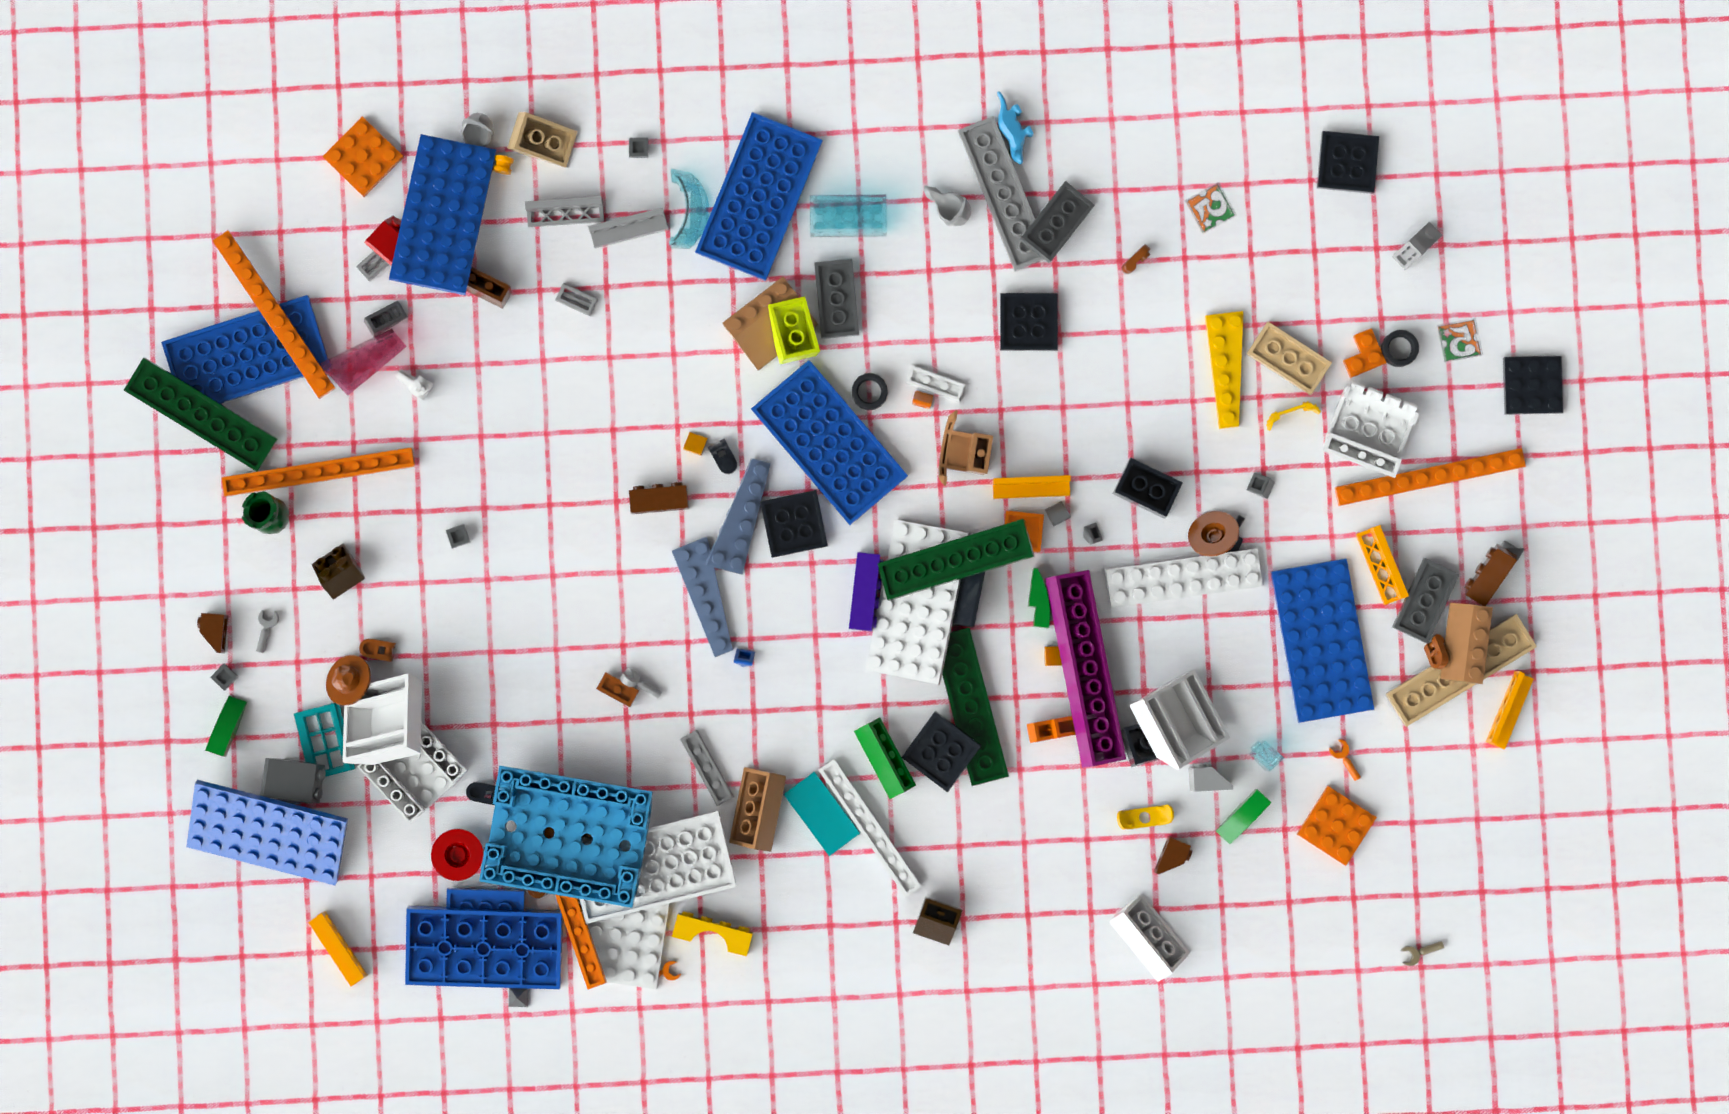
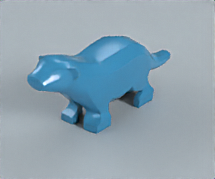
M998 91L997 95L1001 104L998 115V128L1009 142L1011 158L1020 165L1023 163L1026 137H1033L1034 133L1030 126L1022 129L1020 122L1017 120L1016 116H1020V113H1022L1019 105L1015 104L1008 110L1005 98Z

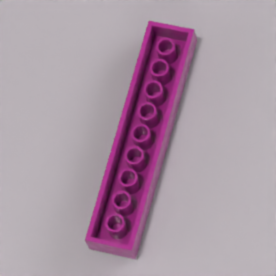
M1085 570L1045 578L1082 768L1126 760L1090 571Z

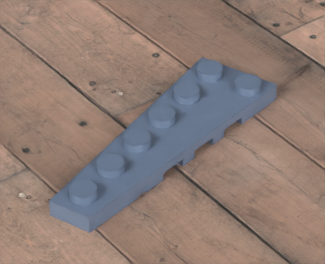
M753 458L750 459L740 482V487L737 489L723 526H721L716 542L713 544L706 560V566L743 574L771 463Z
M707 537L672 550V554L715 657L732 651L733 648L715 569L705 565L710 553V547Z

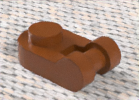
M1146 244L1123 264V273L1130 274L1136 269V263L1139 260L1143 262L1151 255L1148 252L1150 248Z
M1436 634L1432 638V642L1424 646L1431 667L1436 669L1445 668L1449 661L1443 644L1445 640L1440 634Z
M365 639L360 643L359 651L366 658L393 662L392 651L395 649L396 643ZM380 646L385 647L384 655L379 654Z

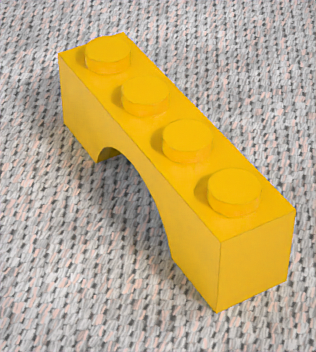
M687 911L677 914L672 937L691 942L701 932H716L725 940L728 952L747 957L753 932H749L750 928L740 925L738 928L731 927V923L725 921L715 923L712 922L713 918L701 916V919L693 917L694 913Z

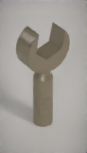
M1440 941L1422 947L1420 950L1412 946L1402 948L1401 951H1409L1412 954L1410 962H1403V964L1407 966L1417 964L1420 955H1426L1443 949V942Z

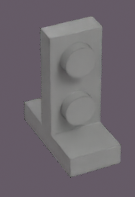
M1428 222L1392 257L1406 270L1442 234L1431 222Z

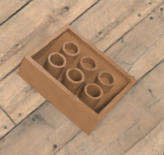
M781 277L722 323L758 371L777 357L768 305L799 298L784 277ZM810 313L813 327L815 328L818 323Z

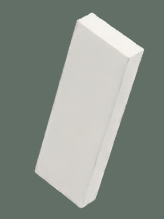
M914 365L911 366L905 382L956 402H960L966 385Z

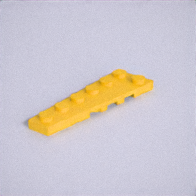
M1243 311L1206 315L1205 323L1219 429L1239 427Z

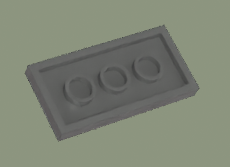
M1065 181L1021 236L1020 240L1046 262L1050 263L1095 205Z
M852 259L814 262L821 339L859 336Z
M1423 558L1408 591L1409 596L1404 599L1392 628L1428 644L1460 574L1427 558Z

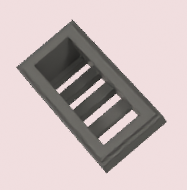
M396 301L365 317L364 322L372 336L376 337L408 318L399 301ZM392 309H396L399 317H396ZM387 312L390 314L393 320L390 321L386 315ZM381 316H382L383 320L385 321V324H384V325L382 324V322H381L380 319H379V317H381ZM375 320V322L378 325V328H375L372 321Z

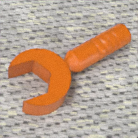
M1338 739L1343 745L1341 752L1335 753L1329 748V753L1334 758L1343 759L1345 767L1354 781H1356L1361 776L1351 760L1347 758L1349 746L1344 740Z
M668 961L663 966V969L659 970V977L664 975L668 980L678 979L682 973L674 976L669 972L670 965L677 962Z

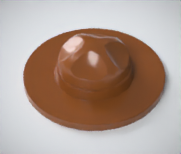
M1212 511L1199 516L1191 524L1188 531L1190 546L1195 552L1204 556H1218L1226 553L1236 544L1239 538L1237 521L1230 514L1221 511Z
M347 655L337 660L329 670L326 678V691L329 698L334 703L342 706L358 702L365 695L370 685L371 671L369 665L363 658L356 655Z

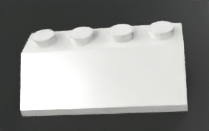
M1142 893L1122 908L1109 921L1157 982L1172 974L1190 954Z

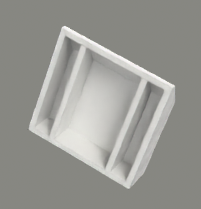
M1195 669L1180 675L1129 705L1156 757L1177 770L1230 738Z
M410 674L373 682L370 683L367 692L358 702L344 706V763L374 765L421 754L422 680Z

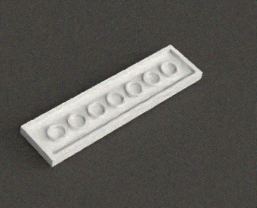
M1258 548L1227 552L1218 556H1198L1105 570L1111 608L1263 586Z

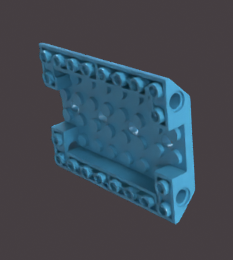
M499 766L493 804H495L489 842L485 844L479 881L633 908L639 887L652 811L653 792ZM510 820L514 821L517 825L516 830L513 832L508 831L506 827ZM547 827H551L555 831L552 838H547L544 834ZM586 833L590 834L593 838L590 845H586L582 841V837ZM623 840L630 842L631 848L629 851L621 849L620 844Z

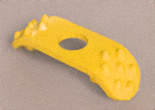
M1307 401L1303 402L1302 405L1281 412L1275 411L1267 420V430H1271L1273 423L1278 421L1281 415L1303 409L1304 412L1313 411L1316 414H1320L1321 410L1316 404L1313 405Z
M1169 804L1121 810L1117 813L1118 825L1123 830L1166 825L1172 823L1174 819V810ZM1142 812H1147L1150 815L1148 823H1142L1139 820V815Z

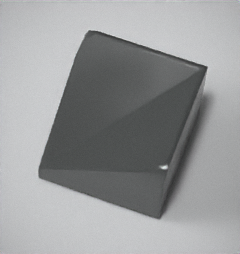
M1503 541L1501 544L1502 547L1517 555L1518 561L1524 548H1517L1507 541Z

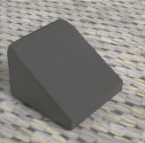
M1254 472L1247 491L1268 499L1275 481Z
M1062 501L1045 509L1053 527L1071 518Z

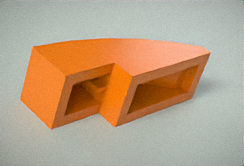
M1072 716L1027 724L1030 743L1076 735Z

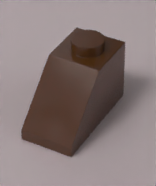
M201 613V617H198L197 628H200L199 632L216 653L225 654L228 615Z
M1168 836L1154 872L1161 874L1183 865L1186 860L1189 861L1193 851L1190 850L1191 845Z

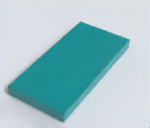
M815 771L783 794L828 856H831L860 834Z

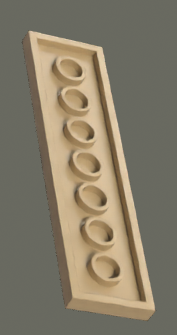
M1517 614L1490 629L1484 679L1537 647ZM1430 666L1385 695L1405 727L1476 684L1440 679L1441 669Z

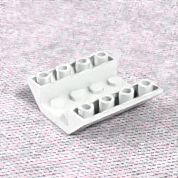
M422 721L421 754L374 765L359 764L357 766L408 823H411L425 812L467 771Z

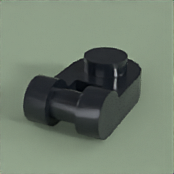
M725 438L720 440V443L708 447L722 473L732 474L736 471L737 461ZM724 449L726 455L719 457L717 453Z
M473 782L467 787L466 795L471 801L495 805L493 804L496 785ZM487 790L492 791L491 798L485 797Z

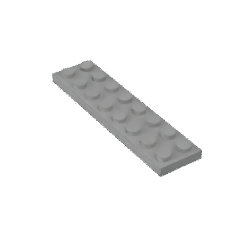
M994 116L959 129L958 133L1014 272L1043 261L1042 257L1020 240L1021 236L1035 220V217Z

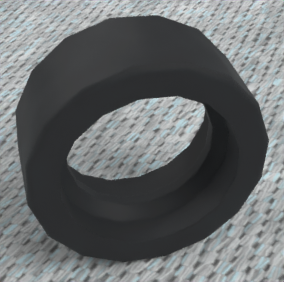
M1396 330L1384 338L1381 344V351L1388 364L1394 367H1403L1416 359L1419 353V343L1411 332ZM1398 337L1407 339L1411 345L1409 356L1402 360L1394 358L1389 352L1391 341Z
M865 373L854 381L852 398L860 408L875 410L886 401L888 395L885 380L879 375ZM865 381H874L881 388L879 399L873 403L864 402L859 396V387Z

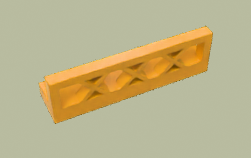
M1070 475L993 478V499L1070 496L1069 482L1071 477Z
M1378 525L1355 534L1383 604L1387 605L1408 597L1409 595L1381 526ZM1371 533L1374 539L1372 546L1364 544L1361 536ZM1372 551L1380 554L1379 564L1371 561L1370 555ZM1380 568L1387 571L1388 577L1386 582L1378 579L1377 573ZM1387 586L1394 589L1396 597L1386 599L1384 592Z
M1514 671L1486 739L1487 743L1503 750L1507 746L1534 680L1526 676L1525 673Z
M326 911L308 922L350 987L368 976Z

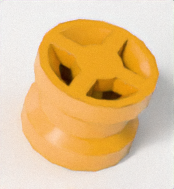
M495 155L496 165L493 166L492 171L511 175L512 170L510 167L514 159L503 155Z

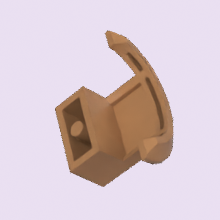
M958 410L948 416L942 440L938 477L944 486L947 483V469L980 475L988 474L993 436L953 431Z

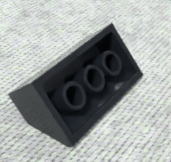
M985 572L961 579L952 624L970 628L975 626Z

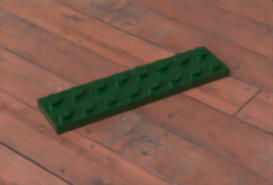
M143 357L124 388V391L256 472L259 471L278 440Z
M1020 519L880 562L878 567L887 600L891 601L1035 556L1025 520Z
M970 627L951 632L942 676L954 722L959 729L982 745L967 766L971 786L1009 777Z

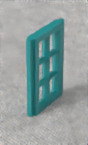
M332 703L294 713L305 762L317 764L315 756L326 754L329 769L325 770V777L356 769L355 764L343 762L342 766L334 768L332 765L330 752L340 750L343 761L344 720L340 705ZM330 711L334 727L323 729L320 714ZM316 715L320 730L309 733L306 717ZM335 731L339 746L328 749L325 733ZM321 734L325 750L314 752L311 737Z

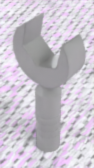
M264 610L259 613L258 620L264 628L261 630L256 649L257 652L264 653L269 634L268 628L276 626L279 621V615L276 611H274V619L270 621L264 619Z
M627 668L620 677L624 685L635 687L637 684L639 688L656 698H659L662 693L648 683L640 681L639 674L631 668Z

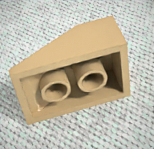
M519 112L507 149L566 168L578 131L527 112Z

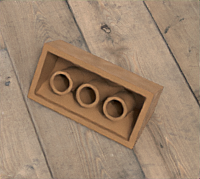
M1460 603L1449 604L1444 642L1449 661L1446 667L1441 669L1440 679L1483 684L1493 607Z
M744 767L729 843L771 852L786 781L785 775Z

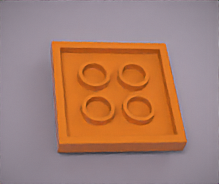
M363 116L322 156L363 197L404 158Z
M1326 786L1298 830L1297 835L1346 866L1377 817L1331 787Z

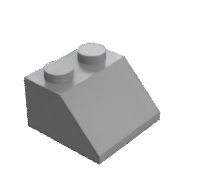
M1195 763L1193 767L1189 768L1190 791L1233 790V785L1213 767H1207V763Z

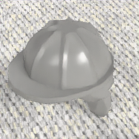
M473 113L463 120L461 133L464 142L481 147L489 144L494 132L493 123L487 115Z
M924 186L926 197L935 201L938 215L946 225L960 226L969 220L971 207L964 196L954 192L943 194L936 187Z

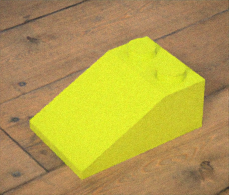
M805 296L769 304L771 327L779 363L785 364L817 356L820 349Z

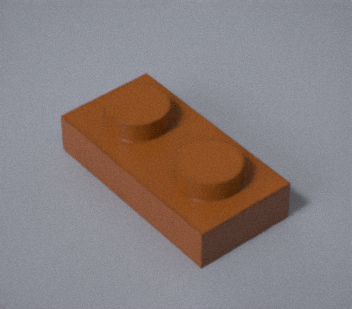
M606 672L596 688L628 707H631L640 691L634 687L624 685L621 680Z

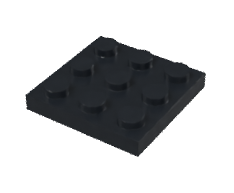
M1322 131L1317 189L1374 194L1379 136Z
M1000 293V351H1058V293Z
M1562 356L1503 357L1504 415L1563 413Z
M817 490L760 501L771 558L828 547Z
M935 711L906 750L902 759L943 790L949 792L982 745Z

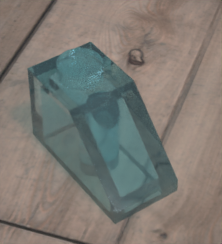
M1257 741L1250 748L1252 751L1249 755L1264 771H1271L1284 759L1266 741Z

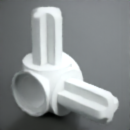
M400 369L395 376L397 380L409 387L410 393L421 400L425 399L434 385L420 375L414 377L403 369Z

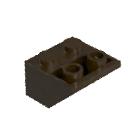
M344 543L311 564L321 586L333 600L365 579L361 568Z
M925 896L913 933L949 946L963 910Z

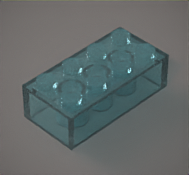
M886 194L810 195V237L887 236Z

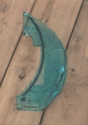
M671 169V182L676 183L680 187V191L684 192L686 209L683 223L678 233L674 237H670L669 246L670 249H690L703 234L709 218L708 198L703 186L692 173Z

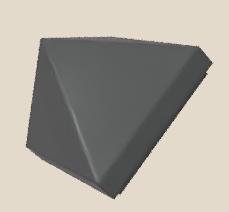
M1097 523L1084 526L1083 538L1090 545L1103 541Z
M509 988L508 1007H528L529 989Z

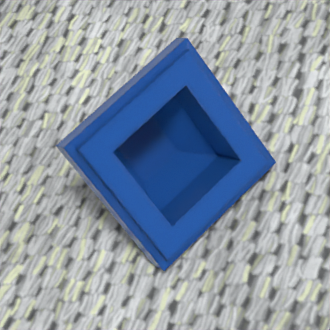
M737 648L734 663L742 667L752 666L755 652Z

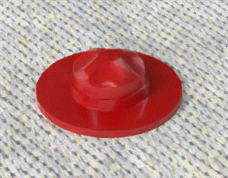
M451 829L442 833L435 840L431 850V861L437 873L445 879L463 881L472 877L481 867L483 848L479 839L473 833L464 829Z

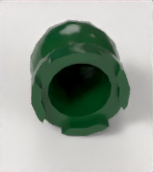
M265 491L251 493L242 504L244 508L242 520L244 523L263 534H277L289 522L290 511L286 504Z

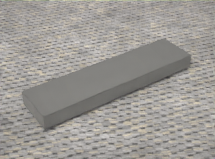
M698 730L682 737L680 740L716 806L733 798L734 796Z

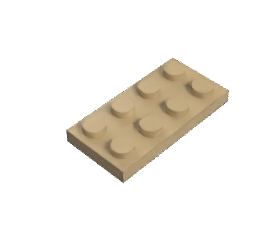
M1270 322L1265 324L1246 353L1309 395H1312L1332 362Z

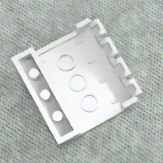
M1352 381L1351 385H1346L1338 401L1326 433L1323 451L1395 478L1402 461L1400 457L1411 427L1416 423L1419 411H1416L1418 405L1408 401H1404L1403 405H1401L1402 399L1386 394L1385 398H1382L1384 392L1371 387L1366 392L1364 391L1366 385Z

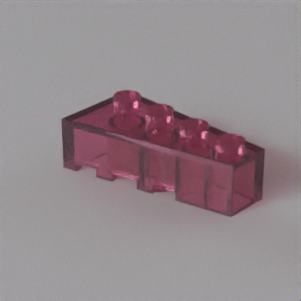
M390 329L322 362L321 366L348 396L407 346L397 333Z

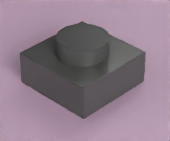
M629 138V158H649V139Z
M465 524L446 530L452 549L471 542Z
M223 663L210 678L226 691L239 676Z

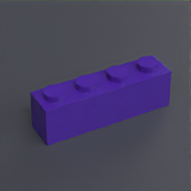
M857 552L849 629L872 632V628H876L877 617L873 616L874 609H878L879 597H876V589L880 590L881 578H878V563L883 562L879 554Z

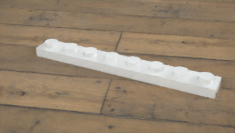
M835 759L820 768L819 772L904 896L907 897L922 887Z

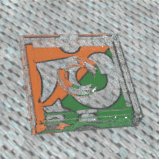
M1219 182L1185 200L1203 234L1237 216Z
M1476 318L1437 325L1445 363L1483 355Z

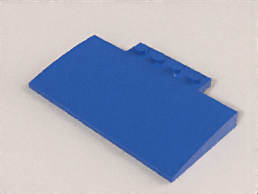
M447 888L446 907L408 906L406 909L405 985L560 989L563 916L561 910L525 909V890Z

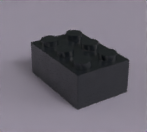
M1130 458L1112 494L1161 518H1166L1183 482Z

